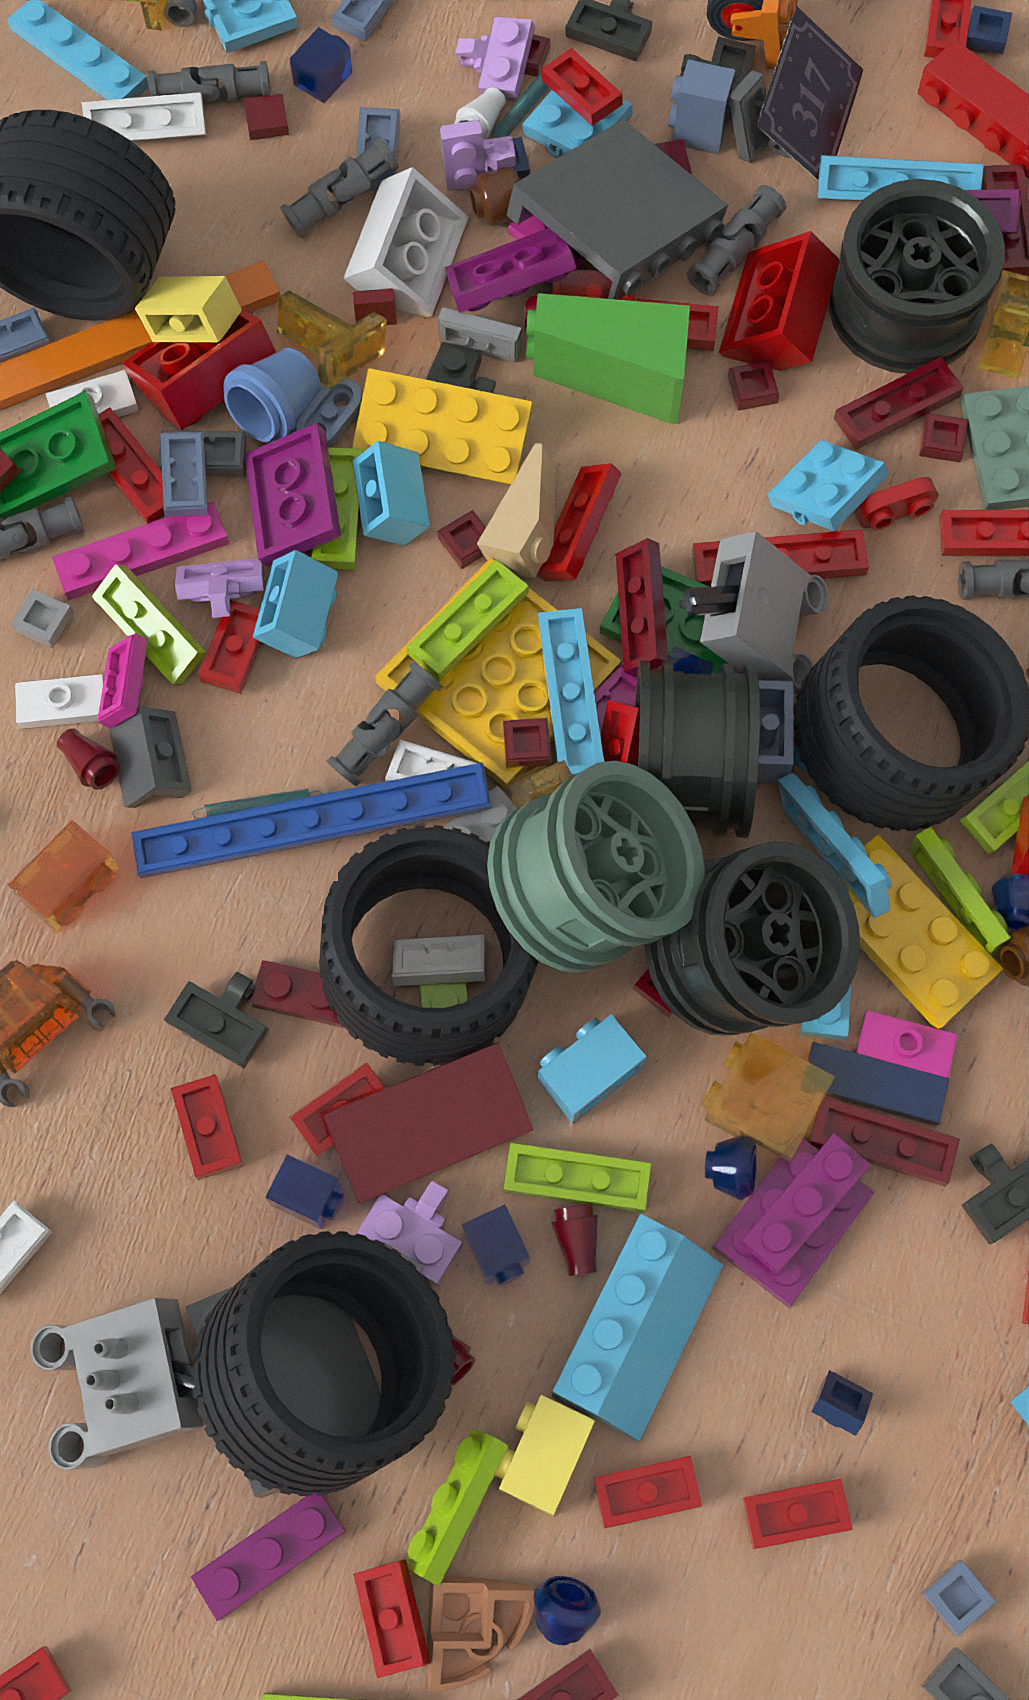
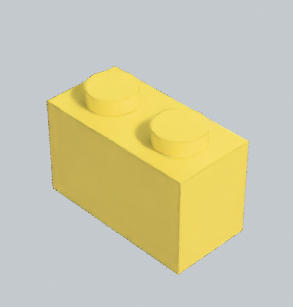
M226 276L158 277L135 307L152 342H220L242 311Z
M540 1395L536 1405L527 1401L515 1428L523 1433L516 1451L507 1448L494 1475L502 1479L499 1491L554 1516L595 1420L543 1395Z

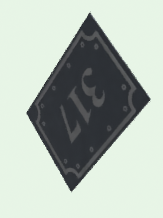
M797 6L795 7L757 126L819 181L821 155L837 156L864 69Z

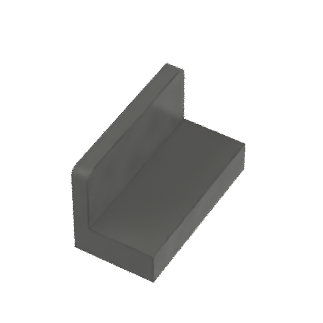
M139 706L135 715L110 729L113 751L116 755V761L120 766L118 777L125 807L135 808L152 795L182 798L191 792L175 711Z

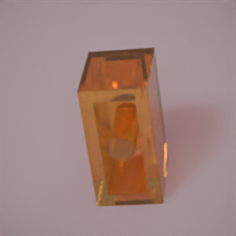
M71 820L8 886L25 906L52 930L57 932L63 925H70L80 916L84 908L83 904L95 892L100 893L112 883L116 875L115 872L119 867L108 850Z

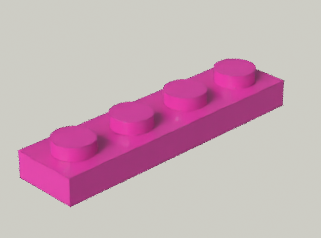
M214 501L207 503L208 515L165 517L53 556L52 559L67 599L71 600L96 591L115 564L126 565L137 577L228 545L229 540Z

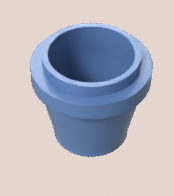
M284 348L252 365L243 364L232 370L224 380V399L231 417L247 435L258 441L271 443L293 433L295 422L321 389V381L315 367L305 355L293 348Z

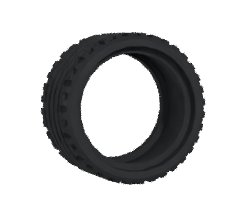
M38 109L9 115V117L1 119L0 288L34 307L56 315L79 320H108L129 314L132 310H135V307L147 292L176 211L174 193L159 167L140 147L125 136L97 121L64 111Z
M915 595L906 596L903 599L895 597L891 598L888 602L882 601L877 603L872 609L868 608L855 619L811 668L797 692L796 699L798 701L794 704L793 714L795 715L793 730L796 731L794 739L796 746L799 747V756L807 768V773L816 782L819 790L824 792L834 805L837 804L848 815L857 817L861 822L871 823L874 827L881 829L886 827L892 831H900L901 829L916 831L919 827L926 829L946 821L1004 775L1016 763L1017 757L1022 754L1025 748V742L1029 738V685L1025 679L1022 666L1016 659V655L994 628L980 619L979 616L943 599L938 600L928 596L916 597ZM879 664L894 666L913 674L932 688L946 704L955 720L960 736L961 751L958 766L937 767L925 765L907 757L881 735L874 727L862 705L859 694L860 667Z
M425 825L415 826V829L407 830L402 828L392 835L386 833L380 836L378 840L371 841L363 846L361 853L356 852L349 859V862L345 866L343 865L338 872V881H333L325 900L324 915H322L319 966L320 978L323 979L322 988L328 1000V1005L332 1012L336 1011L338 1022L349 1031V1034L355 1040L359 1038L363 1041L364 1047L370 1051L378 1052L382 1057L387 1059L389 1056L397 1058L396 1062L404 1064L406 1062L415 1063L418 1066H424L425 1063L432 1062L433 1066L442 1065L491 1045L496 1036L500 1037L516 1018L539 960L523 949L512 936L496 909L489 887L487 868L490 841L485 842L479 839L480 836L470 833V835L461 832L462 829L454 827L452 830L445 829L440 825H434L433 828H425ZM412 889H437L455 894L473 904L490 922L498 936L502 950L503 970L497 980L482 994L462 1004L444 1008H424L400 1002L381 991L366 976L356 958L352 943V936L364 915L377 903L396 893Z
M322 1231L318 1234L303 1235L298 1240H291L277 1248L217 1301L204 1320L206 1325L199 1331L197 1346L193 1352V1359L196 1361L195 1366L192 1367V1379H194L195 1387L192 1389L194 1399L198 1401L199 1407L197 1411L199 1417L204 1420L206 1425L204 1429L209 1437L212 1436L217 1444L215 1446L220 1454L224 1453L229 1459L228 1463L235 1469L239 1468L242 1470L245 1477L251 1481L257 1480L261 1483V1486L267 1489L277 1488L280 1493L287 1495L293 1493L299 1496H310L316 1492L320 1496L331 1492H338L361 1481L418 1446L425 1439V1435L430 1433L437 1425L438 1418L443 1415L446 1408L444 1402L450 1398L452 1391L451 1380L454 1379L455 1368L453 1367L455 1348L452 1347V1329L448 1325V1316L439 1302L438 1294L428 1284L429 1281L424 1274L421 1275L416 1266L410 1260L407 1261L403 1258L400 1252L394 1248L386 1247L379 1240L375 1239L373 1241L368 1239L367 1236L358 1233L350 1235L346 1231H338L335 1234H331L329 1231ZM294 1294L318 1297L341 1308L352 1316L365 1331L377 1354L381 1371V1400L376 1418L366 1435L359 1437L332 1436L311 1428L294 1416L277 1397L266 1375L261 1354L262 1325L267 1308L273 1298Z

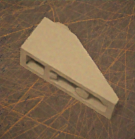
M535 442L477 542L487 561L490 558L494 561L497 559L514 574L533 579L536 577L542 564L547 561L551 548L554 545L557 470L541 443Z

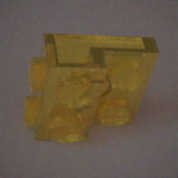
M750 1032L744 1044L735 1041L723 1064L730 1069L723 1084L714 1080L702 1102V1106L709 1109L705 1121L745 1143L747 1140H750L790 1162L835 1076Z

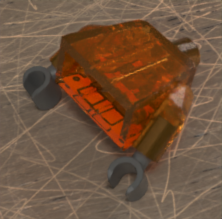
M16 960L9 962L0 970V1102L3 1105L14 1108L12 1102L7 1098V1090L13 1085H17L20 1092L26 1098H29L30 1095L28 1086L20 1080L11 1079L6 1071L10 1069L14 1074L18 1072L82 1014L78 1010L79 1006L87 1011L88 1023L96 1030L102 1031L104 1026L92 1017L94 1011L100 1008L106 1009L115 1017L114 1007L110 1001L100 998L94 1000L89 995L92 991L64 967L34 964L27 967Z

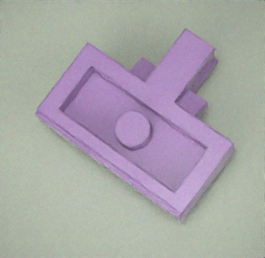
M495 17L490 36H481L480 41L476 38L458 39L455 54L461 66L474 67L475 72L481 73L478 85L481 95L488 88L494 87L500 90L505 98L517 99L519 97L535 30L532 19Z
M480 120L441 126L440 136L448 191L469 189L470 186L475 185L476 177L480 173L516 166L515 149L511 136L483 139Z
M258 558L179 566L176 569L175 578L177 599H190L195 602L210 601L212 618L230 616V598L246 597L254 594L256 591H264L263 563Z
M433 1181L430 1182L419 1202L409 1197L404 1206L381 1194L357 1231L358 1234L365 1235L370 1240L374 1241L376 1239L387 1243L425 1266L421 1275L424 1274L429 1281L437 1286L463 1245L460 1240L441 1230L446 1218L439 1215L438 1212L449 1194L447 1189Z

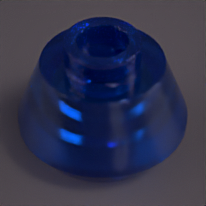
M1008 874L1002 876L991 888L995 910L1003 917L1008 928L1017 930L1024 926H1029V875Z
M740 1135L717 1142L715 1151H707L705 1178L713 1180L714 1189L737 1200H744L753 1194L757 1173L756 1143L747 1135Z
M554 1576L543 1581L535 1588L533 1601L536 1625L544 1637L553 1644L563 1646L580 1641L600 1617L601 1606L596 1594L588 1585L580 1580L567 1576Z

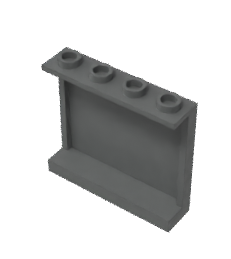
M623 119L515 183L507 216L517 225L533 215L613 282L608 299L619 300L625 295L631 296L636 293L641 285L651 278L662 276L669 266L677 261L688 259L695 249L706 242L710 244L724 228L722 221L728 204Z

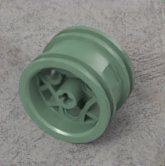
M619 761L598 762L562 782L553 793L543 794L509 813L495 830L490 842L487 862L489 887L496 909L508 931L523 949L541 963L559 971L573 973L596 970L606 963L617 960L631 951L633 947L651 944L688 924L693 915L697 893L705 879L702 848L694 825L684 807L673 793L651 773L633 764Z

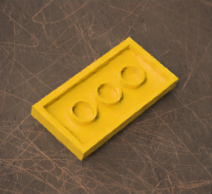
M368 368L352 448L365 451L377 441L418 452L420 467L511 485L520 470L533 402Z
M877 834L864 848L867 857L874 865L881 864L890 877L892 888L888 890L890 911L874 918L844 883L854 904L859 924L860 948L934 1028L940 1029L996 977L1003 968L882 837Z

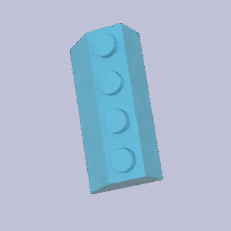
M640 1214L553 1389L552 1396L639 1442L720 1274L723 1264L684 1235Z

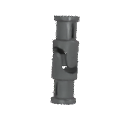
M261 61L259 66L248 67L222 64L200 68L185 67L181 69V72L157 74L155 70L148 71L150 97L201 92L203 102L237 101L239 96L271 95L267 61ZM218 80L224 83L222 88H219Z
M379 136L373 140L374 145L355 159L350 156L342 162L338 169L329 172L308 187V193L290 206L284 204L280 207L285 218L300 238H303L306 235V230L325 216L327 218L332 217L349 204L357 194L368 191L371 188V183L390 169L395 171L399 168L394 155ZM327 190L335 196L336 201H329Z
M761 185L756 190L751 203L746 208L738 210L721 233L707 246V254L699 263L691 265L686 273L688 280L701 293L713 295L720 287L719 282L728 272L736 270L746 255L766 235V227L774 218H779L787 208L786 202L782 195L774 188Z
M72 496L66 497L65 503L41 511L36 507L10 516L0 523V560L6 559L11 551L13 553H23L50 544L52 538L76 531L78 534L85 532ZM23 520L29 522L36 532V537L31 542H29L28 530L22 522Z
M1029 559L998 560L996 564L972 565L969 561L962 562L958 572L961 599L970 600L972 596L997 595L999 599L1029 597Z
M414 660L409 664L411 670L394 690L388 689L368 713L366 720L359 723L352 730V739L336 757L330 756L327 760L331 767L356 787L361 783L359 777L375 758H382L390 748V743L395 741L419 715L418 708L434 690L440 691L443 687L440 682ZM387 709L398 710L399 720L391 717Z

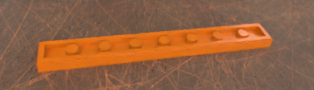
M264 260L224 275L240 307L248 312L281 300L280 291ZM136 310L1 362L0 410L124 362L149 345L152 340Z

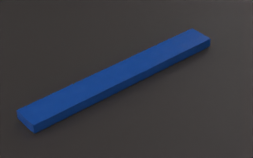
M483 762L135 831L131 832L138 876L146 878L492 809L485 769Z

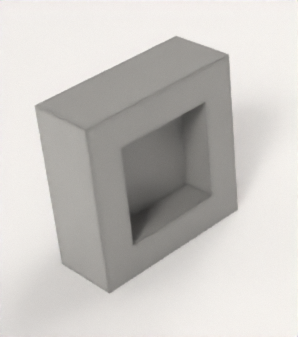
M32 589L11 625L16 633L53 649L74 613L70 605Z

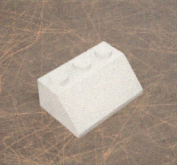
M413 167L388 177L380 183L343 279L357 291L392 288L394 289L396 309L424 317L432 316L447 277L445 267L452 264L469 217Z

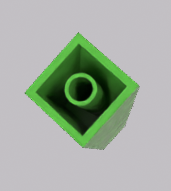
M538 293L536 310H528L526 359H534L533 376L667 423L678 424L684 383L690 306Z

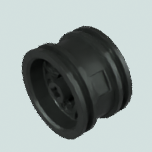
M912 179L897 181L877 189L864 198L852 212L846 226L841 245L840 262L829 300L832 325L841 341L850 351L872 366L889 372L905 374L939 357H942L946 364L950 365L964 355L976 340L988 308V301L992 297L1004 265L1005 244L1001 228L992 213L976 197L963 189L936 180Z
M640 660L635 696V706L640 707L638 767L651 773L673 793L684 807L694 827L712 828L714 837H725L727 828L735 829L737 838H748L755 807L759 760L760 697L756 666L745 665L742 674L734 673L732 664H722L719 673L691 674L684 673L683 671H674L673 663L669 661L662 662L661 670H650V662Z
M773 841L738 850L727 857L704 861L705 879L697 893L691 920L676 932L645 945V957L650 977L660 998L674 1015L690 1027L707 1034L732 1036L757 1031L769 1026L783 1027L819 1019L834 1009L848 992L856 974L860 954V932L854 904L844 883L831 866L814 852L799 845Z

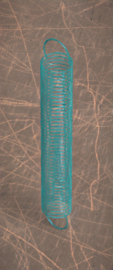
M541 73L503 117L504 120H501L493 129L490 136L492 133L493 135L494 133L495 135L497 134L498 138L505 134L509 136L545 93L549 86L543 85L540 82L542 80ZM536 85L540 87V89L536 91L537 93L534 94V97L531 96V99L528 98V96L532 94L531 92L534 91L533 89L536 88Z
M308 788L307 791L306 789H300V791L298 789L296 793L294 790L289 791V793L287 791V794L286 792H280L278 795L277 793L269 794V796L267 794V797L266 795H260L258 798L256 796L249 797V799H238V801L237 799L229 800L228 805L226 801L218 802V804L211 803V805L210 803L209 805L204 804V808L206 807L207 817H209L211 814L213 816V812L215 816V810L216 815L222 814V811L224 814V809L226 813L225 803L227 813H229L231 810L233 812L232 803L235 812L234 802L236 811L237 805L238 811H240V809L242 810L241 803L243 807V801L245 809L246 804L247 809L251 808L250 801L252 806V800L255 808V803L257 807V802L258 807H260L259 801L261 805V799L264 806L266 801L268 805V800L270 804V799L271 803L273 804L274 802L275 804L277 799L279 803V798L280 802H284L286 798L288 801V797L290 801V796L291 800H295V797L297 799V796L299 799V795L300 798H304L306 795L308 797V794L310 797Z

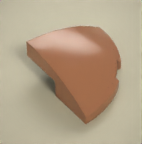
M444 1576L440 1586L430 1582L427 1645L430 1664H427L429 1692L447 1691L468 1685L490 1673L488 1662L497 1656L506 1645L509 1650H514L526 1632L532 1618L538 1591L536 1587L499 1580Z

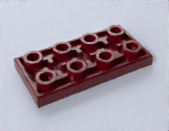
M499 1042L323 1114L358 1204L534 1130Z

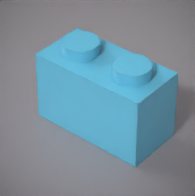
M377 441L353 460L364 536L405 546L430 527L418 452Z
M297 550L274 560L253 638L293 658H299L318 650L326 638L327 629L325 623L328 611L336 599L337 591L335 584L338 571Z
M612 1014L601 1022L598 1018L589 1021L576 1033L578 1040L566 1050L561 1046L556 1047L539 1063L542 1066L538 1071L539 1084L572 1124L645 1067L647 1056Z

